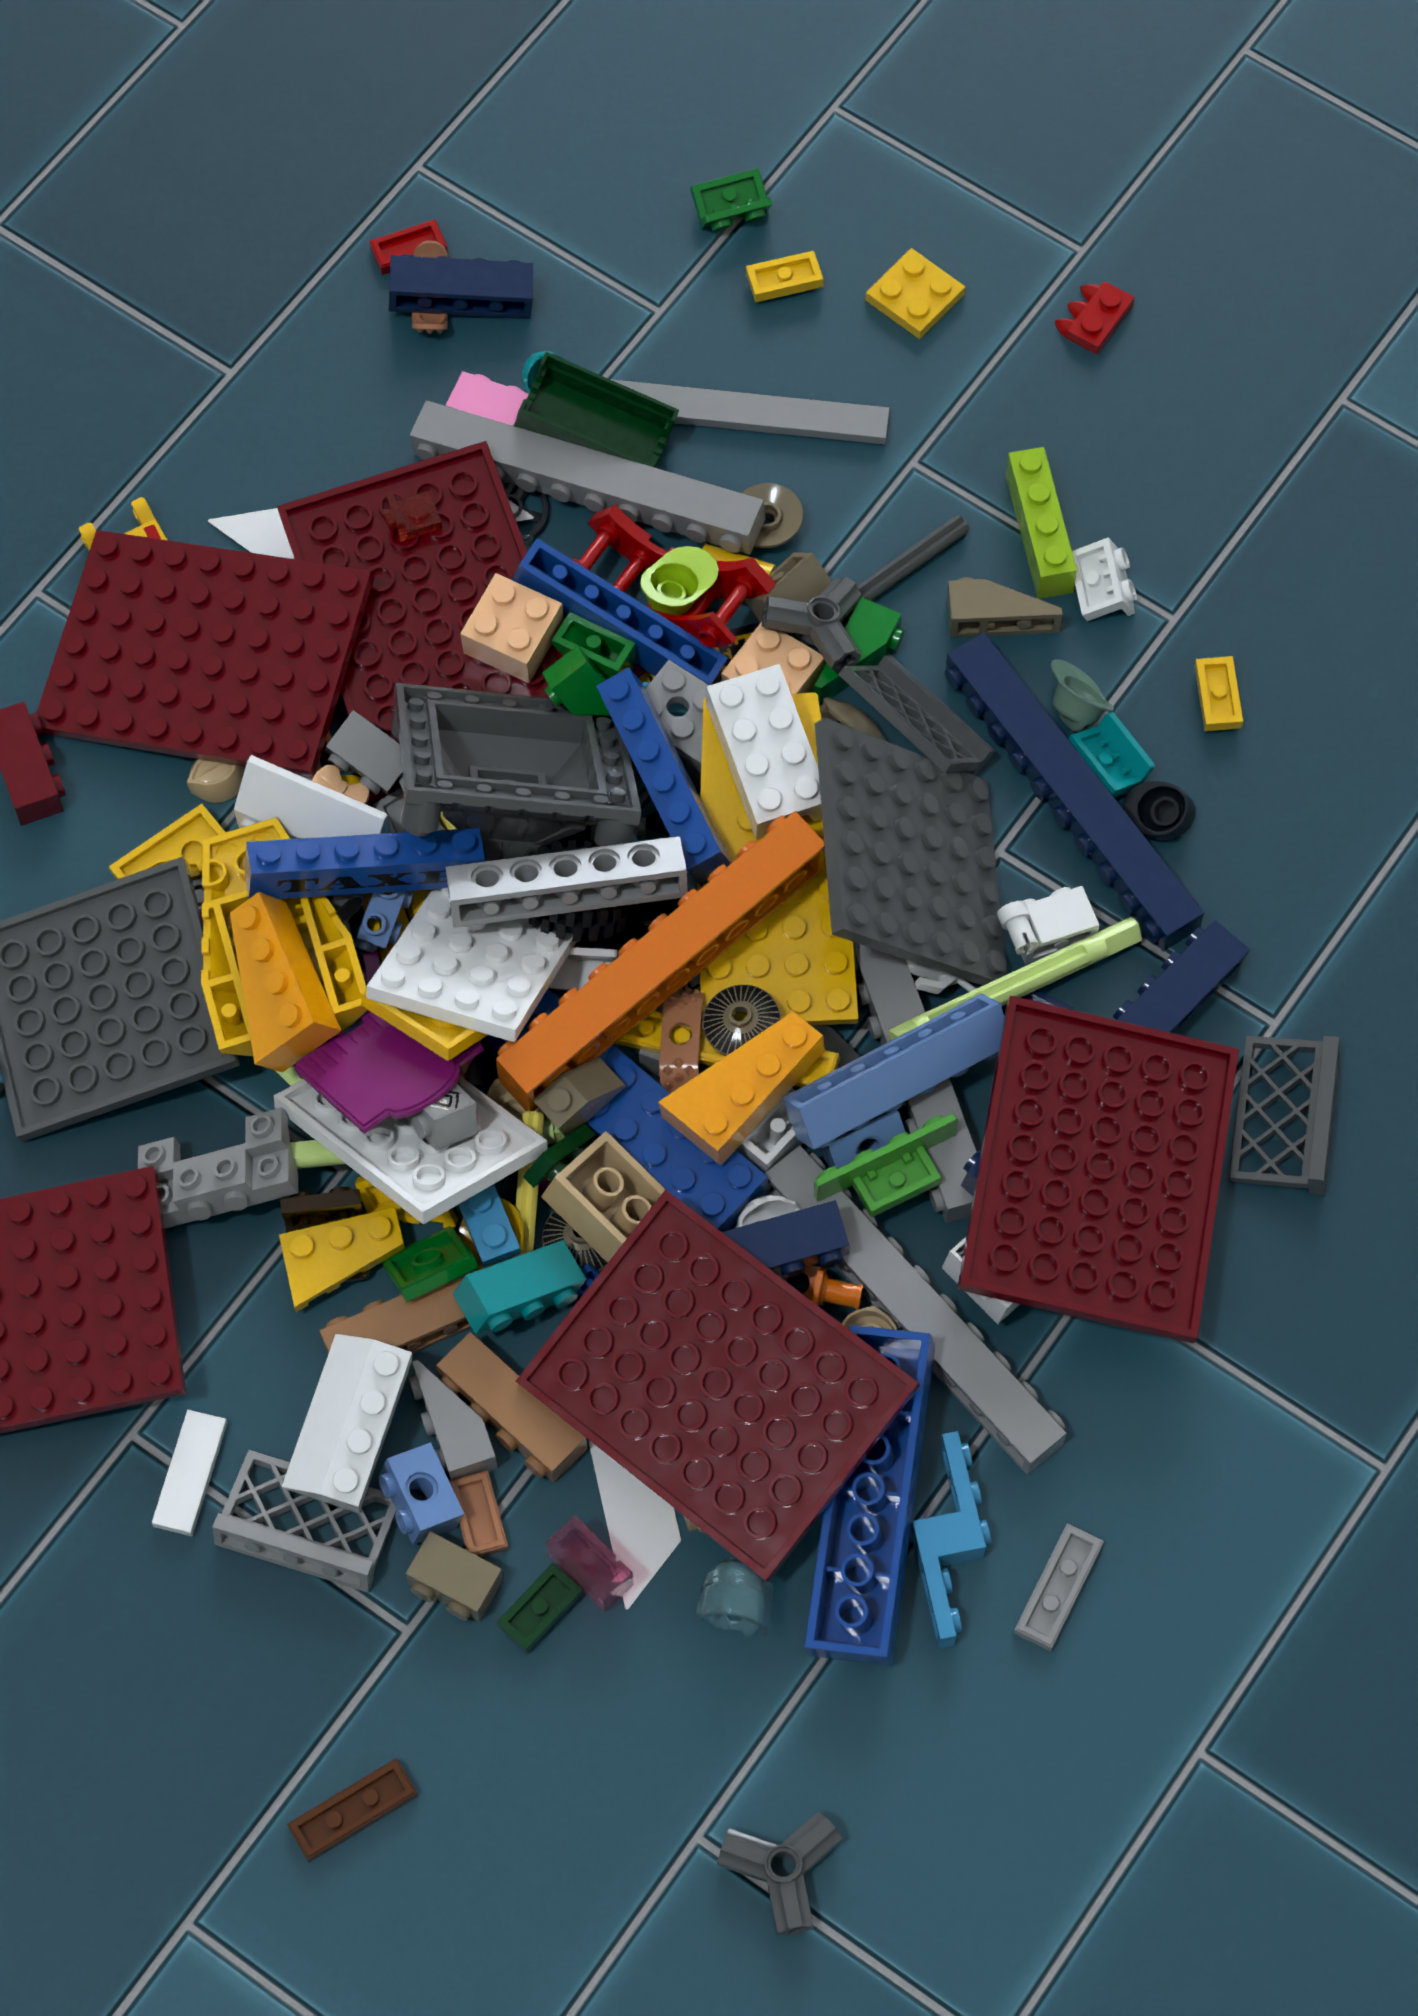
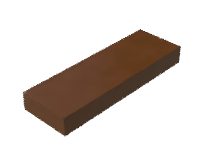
M395 1758L289 1822L287 1826L310 1863L418 1797V1794L399 1761Z

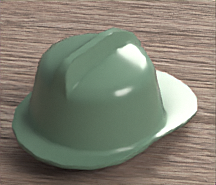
M1052 660L1050 666L1058 680L1052 706L1059 712L1061 720L1072 731L1079 732L1085 726L1093 725L1105 711L1114 710V707L1105 699L1096 683L1085 672L1064 660Z

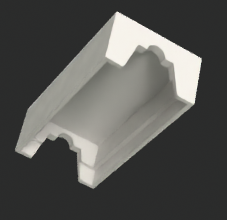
M780 664L707 686L706 706L755 839L763 838L768 834L766 829L775 819L780 816L787 818L794 811L801 817L809 815L813 821L822 819L818 766Z

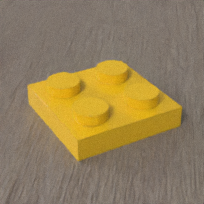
M911 248L866 292L865 301L920 340L965 295L966 286Z

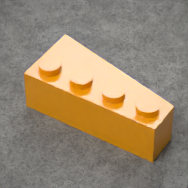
M258 892L230 912V919L255 1065L283 1073L297 1061L338 1034L341 1029L287 903Z
M791 1012L660 1100L658 1105L662 1118L721 1166L825 1052L823 1035L795 1012Z

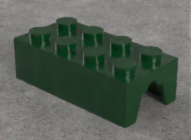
M545 352L527 399L523 400L519 408L514 426L655 468L671 434L679 409Z

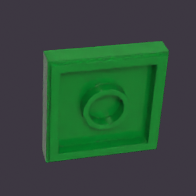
M450 1226L405 1247L402 1251L381 1262L385 1272L406 1302L479 1268L472 1252L454 1228Z

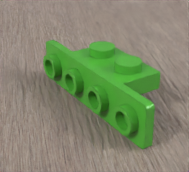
M954 1113L944 1118L941 1115L935 1116L925 1122L921 1129L913 1133H900L890 1139L887 1145L875 1151L872 1149L865 1150L856 1155L849 1164L840 1168L833 1166L824 1170L814 1181L815 1198L817 1201H821L853 1186L872 1218L940 1185L942 1177L926 1150L957 1134V1117Z

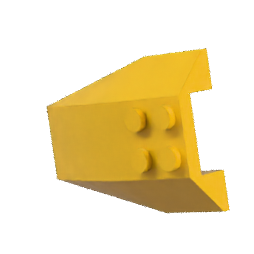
M277 817L204 839L202 843L204 903H202L203 938H201V953L203 955V970H201V985L220 1053L253 1056L230 912L248 900L244 869L246 843L290 839ZM326 896L280 899L285 901L289 907L342 1032H345L368 1010L361 1006V993L367 990V986L352 936L346 926L343 925Z

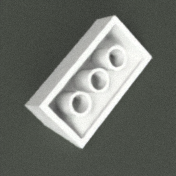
M253 755L249 757L234 807L239 828L277 817L290 839L391 833L387 813Z
M335 1334L284 1478L283 1489L360 1513L412 1363V1352L374 1339Z

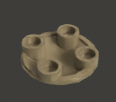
M826 697L823 699L820 713L825 718L836 722L839 720L846 726L885 740L880 729L870 716L857 706L835 698Z

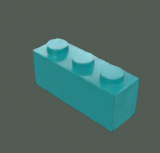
M564 1240L465 1275L454 1291L453 1296L475 1334L489 1329L492 1332H498L518 1318L523 1317L525 1320H530L553 1305H556L557 1308L569 1305L577 1299V1292L587 1279Z

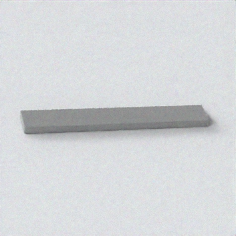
M612 380L679 409L675 424L886 444L890 407Z

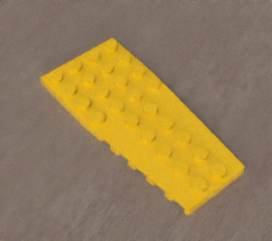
M793 693L791 694L818 766L815 723L822 720L818 694ZM705 697L703 699L700 799L733 863L738 858V851L751 840L757 843L760 839L756 840L707 709ZM809 815L802 816L804 821L824 841L823 820L813 821ZM826 856L823 870L699 973L700 991L705 993L702 1022L708 1003L717 993L730 986L743 984L759 987L769 993L778 1005L781 1019L791 1012H795L811 1026L858 1024L854 946L852 941L832 935ZM697 882V892H698L702 887H704L706 884H704V885L701 886V885ZM738 1012L733 1018L737 1021H742L747 1017V1013Z

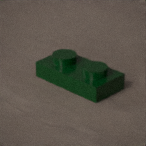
M584 1123L544 1151L523 1175V1178L533 1188L545 1179L552 1182L554 1177L567 1164H570L586 1149V1145L596 1134Z
M552 1562L496 1622L497 1627L528 1653L581 1597L583 1589Z

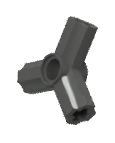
M844 577L842 579L835 578L820 596L812 598L809 603L767 596L762 614V627L800 634L805 642L818 648L830 669L835 670L838 674L845 666L857 664L861 658L860 651L841 622L858 604L862 594L858 590L856 582L848 577Z
M820 1811L780 1845L729 1828L720 1850L717 1865L766 1882L777 1936L799 1934L814 1928L804 1874L843 1841V1838L836 1827ZM778 1859H787L793 1863L795 1870L787 1877H780L772 1871L771 1866Z

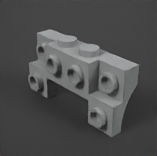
M282 1107L246 1117L245 1143L181 1160L180 1143L175 1137L138 1146V1169L154 1166L157 1170L165 1228L195 1220H205L210 1216L229 1211H239L248 1206L299 1193L298 1170L290 1144L288 1115Z

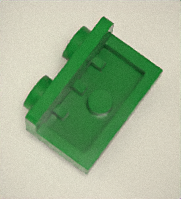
M758 168L690 187L701 229L711 227L713 232L731 227L733 220L745 218L746 222H752L766 217L765 212L772 206L771 198L766 196Z

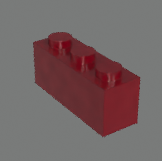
M24 701L0 709V769L21 826L64 812L60 797L66 796L59 774L51 776L49 766L55 765L48 743L43 745L39 743L37 736L44 734L38 715L36 712L29 715Z

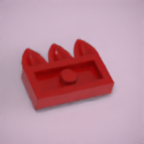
M1106 281L1101 285L1087 284L1080 286L1081 293L1088 302H1069L1067 305L1068 309L1075 319L1062 318L1055 320L1056 328L1062 336L1096 355L1134 303V296Z

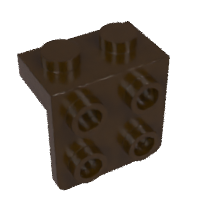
M336 1187L331 1189L329 1193L315 1195L310 1192H299L290 1195L289 1198L280 1199L281 1214L286 1233L364 1214L360 1190H352L350 1187ZM370 1269L364 1273L359 1272L342 1283L366 1280L370 1276Z

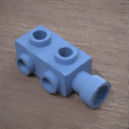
M415 890L392 892L391 895L372 893L355 938V947L373 953L377 948L385 950L388 943L395 945L403 924L396 921L401 907L409 908ZM374 918L379 922L378 931H371L367 927L368 919Z

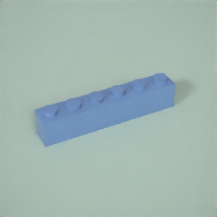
M981 993L783 1097L782 1099L796 1138L812 1149L827 1147L834 1143L840 1135L850 1130H858L865 1127L872 1118L882 1113L899 1109L904 1101L916 1095L931 1092L938 1083L950 1077H958L965 1074L970 1066L982 1060L997 1057L1005 1017L1001 1004Z

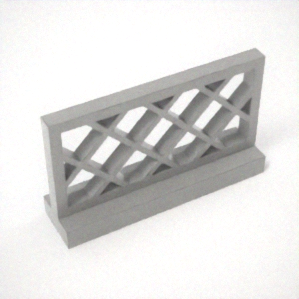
M248 1450L222 1514L218 1513L212 1526L214 1544L368 1593L374 1580V1570L395 1520L396 1509L391 1498H386L381 1490L368 1487L362 1507L378 1502L389 1506L387 1513L384 1517L369 1523L361 1507L360 1513H357L363 1526L346 1534H342L335 1519L353 1511L341 1507L330 1511L327 1503L320 1500L318 1501L325 1514L304 1523L297 1507L315 1499L305 1495L292 1499L289 1491L282 1488L290 1462ZM255 1464L270 1469L275 1479L254 1487L249 1475ZM246 1484L248 1490L242 1493ZM279 1487L286 1502L266 1511L259 1495ZM252 1498L260 1514L248 1519L233 1516L238 1504ZM291 1510L298 1526L285 1532L275 1529L270 1519ZM329 1522L337 1538L325 1543L313 1541L309 1530ZM380 1528L379 1533L376 1537L374 1531ZM368 1534L373 1544L369 1557L352 1553L347 1543Z

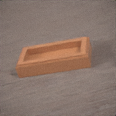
M488 1470L450 1480L449 1482L464 1512V1516L459 1524L466 1550L480 1558L509 1550Z

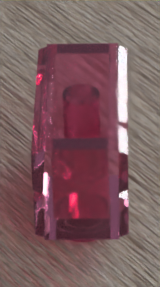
M576 1515L546 1542L547 1555L583 1589V1592L603 1612L607 1611L634 1584L633 1572L621 1560L617 1561L616 1555Z

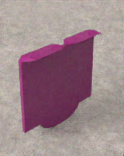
M370 1011L361 1017L362 1025L346 1035L341 1031L297 1061L295 1071L301 1079H304L365 1134L388 1117H409L423 1111V1108L438 1102L458 1082L461 1075L459 1067L484 1051V1048L479 1042H476L447 1061Z

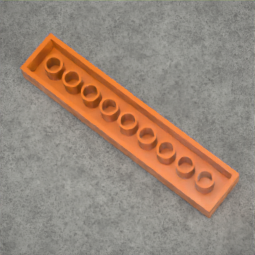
M796 811L787 818L780 816L775 819L766 829L768 834L757 843L754 840L746 843L738 851V858L728 867L725 864L717 867L707 878L708 883L698 892L696 889L687 892L679 900V907L669 916L665 913L658 916L649 925V932L640 940L636 938L629 940L619 950V957L609 965L602 963L595 968L588 977L590 980L579 990L576 988L570 989L558 1001L560 1005L549 1015L542 1013L529 1024V1032L519 1040L516 1039L515 1042L507 1041L497 1053L499 1056L496 1058L498 1080L525 1111H535L538 1106L533 1100L560 1075L601 1056L823 870L825 860L824 841Z

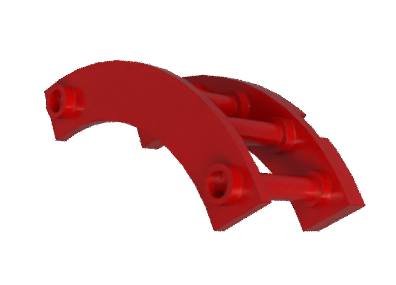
M613 505L595 513L587 524L596 532L597 537L579 560L576 558L572 560L590 570L608 545H610L630 562L613 584V586L626 593L641 571H646L668 552L650 542L652 535L635 524L616 505ZM753 557L738 561H717L719 568L717 580L710 589L695 601L685 615L651 610L698 638L700 643L706 647L716 648L733 644L737 638L726 627V624L744 599L769 594L776 585ZM719 598L726 599L716 614L713 611L704 614L713 600Z

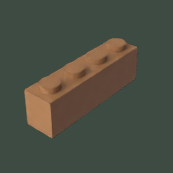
M470 1272L408 1302L399 1293L398 1297L386 1302L384 1300H377L366 1305L362 1310L363 1312L349 1318L347 1316H340L329 1321L325 1326L326 1328L319 1330L327 1353L329 1354L335 1334L374 1339L414 1354L471 1329L469 1322L453 1296L454 1291L465 1275L470 1274Z
M471 1332L436 1365L440 1381L465 1401L483 1419L484 1424L487 1422L497 1431L495 1437L507 1450L512 1452L516 1448L526 1458L524 1463L527 1468L538 1478L541 1479L545 1475L552 1483H555L587 1450L586 1437L515 1382L519 1376Z

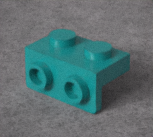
M1114 712L1106 713L1096 727L1072 734L1068 738L1114 798L1125 795L1133 787L1144 783L1155 768L1154 762Z

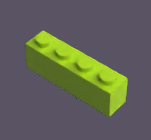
M1039 447L1009 452L1006 479L1037 599L1071 594L1074 592L1077 569L1045 448Z

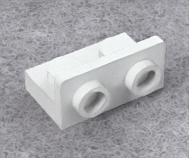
M1109 537L1073 550L1072 554L1077 569L1075 586L1082 616L1087 621L1119 609H1122L1127 616L1135 614L1133 601L1137 600V594L1132 581L1127 578L1126 569L1130 568V563L1125 550L1122 547L1118 548Z

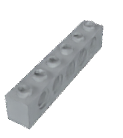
M680 836L445 867L454 928L682 898L688 892L687 869Z

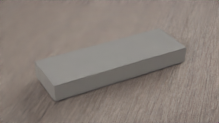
M1068 1523L1066 1524L1014 1629V1634L1051 1652L1103 1546V1540Z

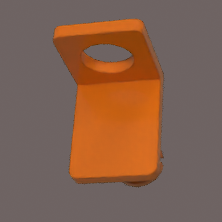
M813 1265L805 1267L804 1273L810 1280V1286L803 1293L804 1296L819 1307L820 1305L823 1306L824 1302L859 1310L864 1285L829 1279V1274H827L828 1268Z

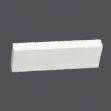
M187 1409L154 1513L153 1527L193 1536L228 1424L225 1418Z

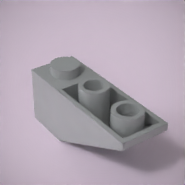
M418 1360L413 1361L415 1375L408 1377L415 1400L423 1398L427 1412L420 1414L427 1437L432 1435L436 1437L439 1448L435 1449V1452L444 1471L448 1473L449 1479L453 1480L487 1470L489 1472L498 1469L496 1457L483 1419Z

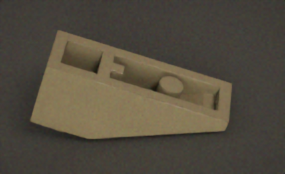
M963 577L948 581L946 601L950 638L975 637L982 633H985L987 636L1060 633L1063 615L1061 607L986 579Z

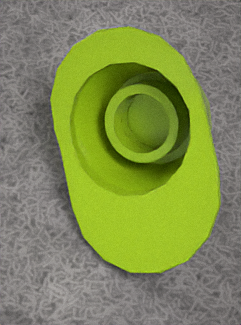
M678 547L666 553L641 575L640 586L646 595L651 609L669 614L683 615L690 610L700 596L712 587L717 580L719 568L716 560L709 552L698 547Z

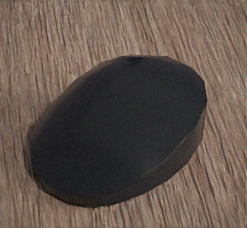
M1163 781L1145 782L1133 787L1127 793L1122 808L1144 837L1155 840H1172L1185 834L1191 828L1196 813L1193 800L1184 790Z

